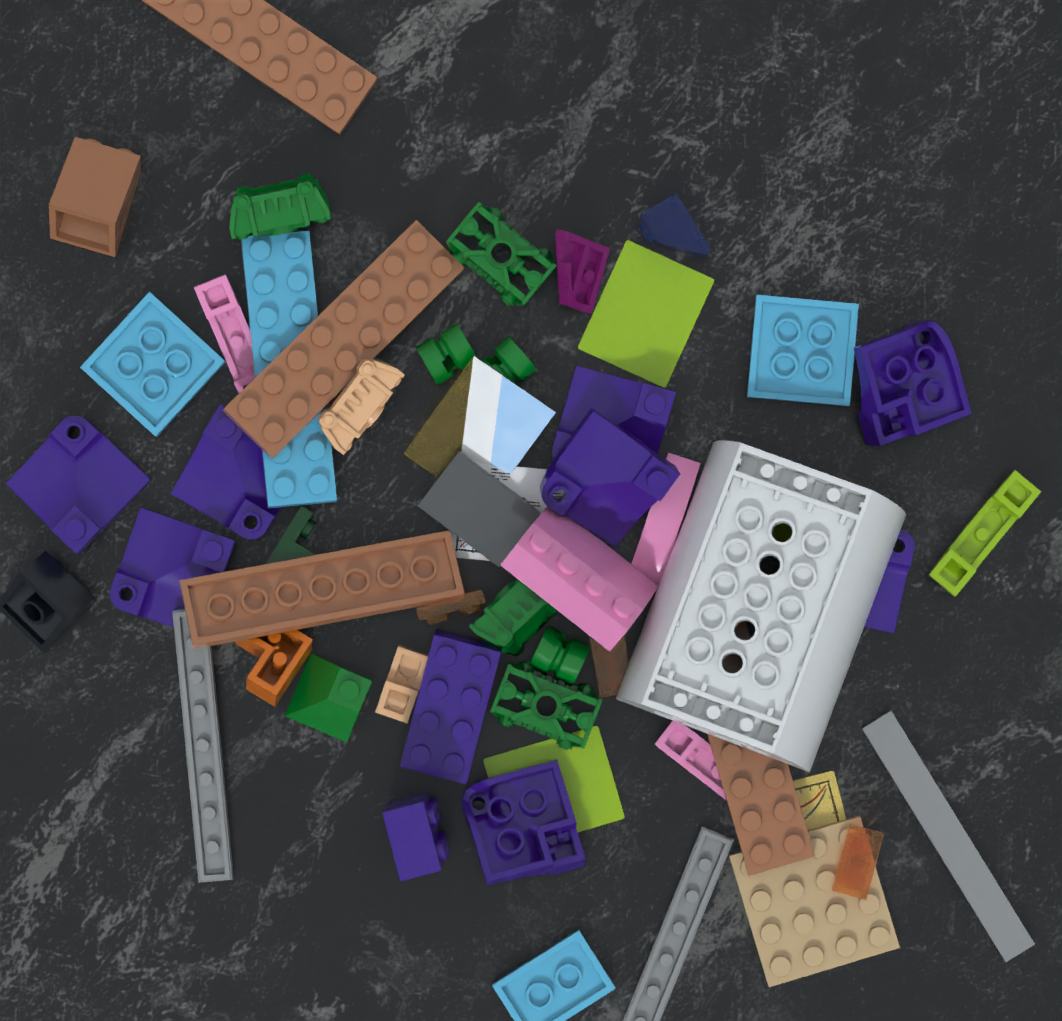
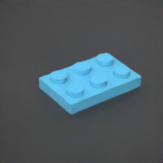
M579 929L492 984L514 1021H566L616 989Z

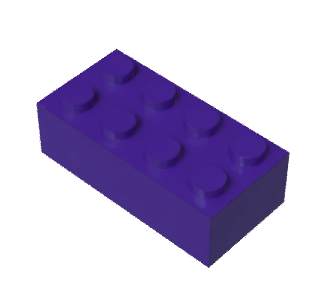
M436 629L400 767L463 784L467 783L502 646L498 647L489 642Z
M424 792L388 802L382 814L400 881L442 871L450 848L445 831H438L437 826L441 813L437 798L430 799L429 792Z

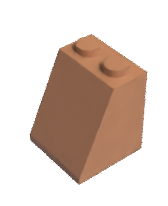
M75 137L49 202L50 239L116 257L141 173V156L125 148L116 149L102 145L94 139Z

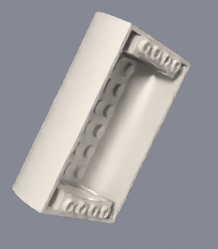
M725 440L713 442L616 699L810 772L904 522L905 511L888 498L871 489L752 446ZM781 523L787 524L792 528V536L785 542L776 541L772 536L774 527ZM766 556H774L780 561V568L775 574L767 575L760 570V562ZM748 621L755 626V634L751 639L740 640L736 637L735 628L740 622ZM729 654H737L743 660L742 668L736 673H728L723 669V660Z

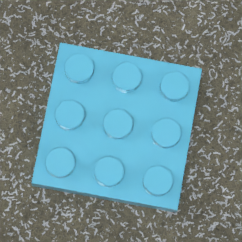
M149 292L80 368L155 437H158L226 361Z
M756 295L747 398L849 407L859 304Z

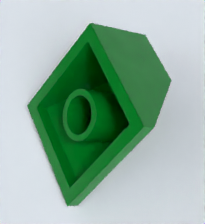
M311 653L287 708L285 717L348 742L374 679Z

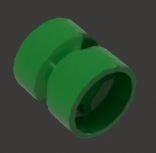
M457 323L442 331L439 340L430 338L415 347L437 385L453 377L456 368L463 371L472 366L473 357H476Z
M509 336L494 348V356L486 355L481 359L482 362L513 383L516 381L524 382L537 371L533 363Z
M547 626L529 665L544 673L552 670L555 673V678L573 686L591 646L575 638L567 641L564 633Z

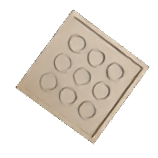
M859 815L809 830L808 834L815 857L748 876L742 852L729 854L768 987L900 948Z

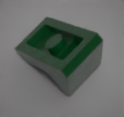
M304 506L299 508L266 564L317 555L298 543L300 537L306 540L316 525V522L312 520L315 515L313 511Z

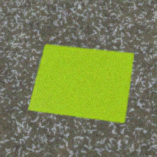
M627 240L578 345V349L665 388L711 290L714 279Z
M598 726L592 727L584 749L573 747L572 750L569 748L565 750L556 744V740L549 739L483 760L488 778L557 760L577 822V832L625 818ZM579 730L572 734L584 738L586 732Z

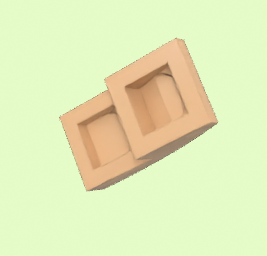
M400 644L398 645L375 713L408 723L420 690L429 654Z

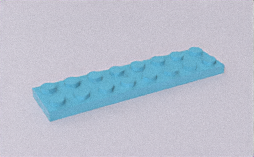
M309 231L290 232L274 236L265 234L264 236L253 237L251 235L246 239H241L254 377L261 373L318 317ZM323 410L273 459L262 450L268 508L337 502L332 446L320 429L318 417Z

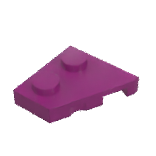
M557 229L555 239L559 304L592 314L610 248L573 233Z

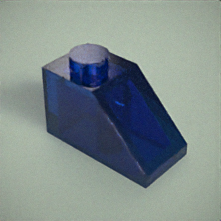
M676 193L640 215L642 223L638 227L648 243L654 241L657 247L701 258L711 254V249Z

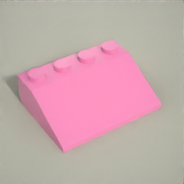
M549 507L544 509L501 563L504 569L609 652L629 630L658 588L656 583L585 527L565 515L561 516Z

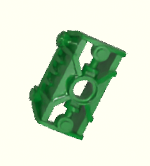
M310 172L299 174L297 179L253 188L249 185L239 186L236 189V194L233 196L229 227L232 239L238 238L241 240L248 238L251 233H253V237L264 236L265 234L270 236L281 235L296 231L300 227H307L310 225V221L318 223L327 222L332 218L329 199L317 178H314Z
M478 202L448 238L446 244L459 263L463 266H468L501 293V301L508 306L511 305L513 307L515 304L516 306L524 307L557 265L551 260L553 256L545 247L536 248L503 220V213L498 208L491 207L489 209L481 202ZM476 212L486 223L494 228L495 236L490 232L483 234L478 229V223L473 217ZM459 233L466 236H475L480 240L478 246L483 250H470L455 237ZM498 244H506L511 249V258L505 263H498L492 258V249ZM519 256L531 258L536 264L546 270L545 274L534 270H527L523 266L525 261ZM507 269L514 275L519 272L525 277V283L530 290L527 296L510 283Z
M517 579L507 584L497 594L494 601L483 610L485 614L477 618L469 627L485 642L492 643L498 647L502 646L501 652L518 657L525 650L524 644L559 611Z
M525 660L524 662L520 661L519 664L509 663L490 713L497 717V721L503 726L513 727L515 724L556 740V744L565 750H568V748L572 750L573 747L584 749L603 701L600 696L594 693L595 690L592 689V686L585 683L578 686L573 684L572 686L553 676L535 670L534 667L529 665L530 662ZM509 673L529 680L535 692L528 689L526 693L517 691L515 685L507 680ZM542 696H551L556 701V710L552 715L543 716L537 711L536 704ZM516 698L522 700L521 706L529 709L515 712L497 704L499 699L510 700ZM578 699L596 707L593 713L582 712L577 714L571 711L572 706L564 703ZM557 719L565 723L567 719L576 721L578 727L586 732L584 738L564 731Z

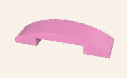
M226 274L195 286L194 290L205 316L209 320L239 394L255 378L250 327Z
M671 453L667 454L666 459L676 465L680 475L661 501L658 500L650 507L631 563L658 586L674 547L701 464Z
M672 720L654 745L726 800L710 744L686 725Z

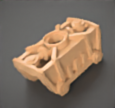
M376 358L371 360L362 359L356 367L357 373L348 385L327 405L328 410H323L318 417L320 429L331 443V446L343 455L352 447L353 439L355 437L358 439L365 429L369 428L378 419L385 407V403L393 394L391 389L395 386L397 387L405 375L387 362Z

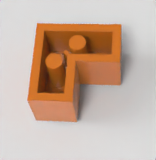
M298 630L235 641L236 645L259 658L247 677L246 690L275 707L311 653L313 639Z

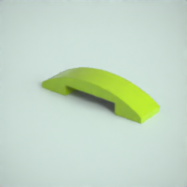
M1014 470L968 522L928 575L951 595L956 597L975 574L982 561L1014 522L1024 514L1041 491Z

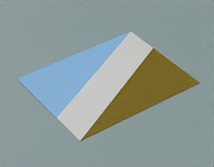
M473 356L403 454L437 478L458 451H461L475 463L489 464L511 474L556 412Z

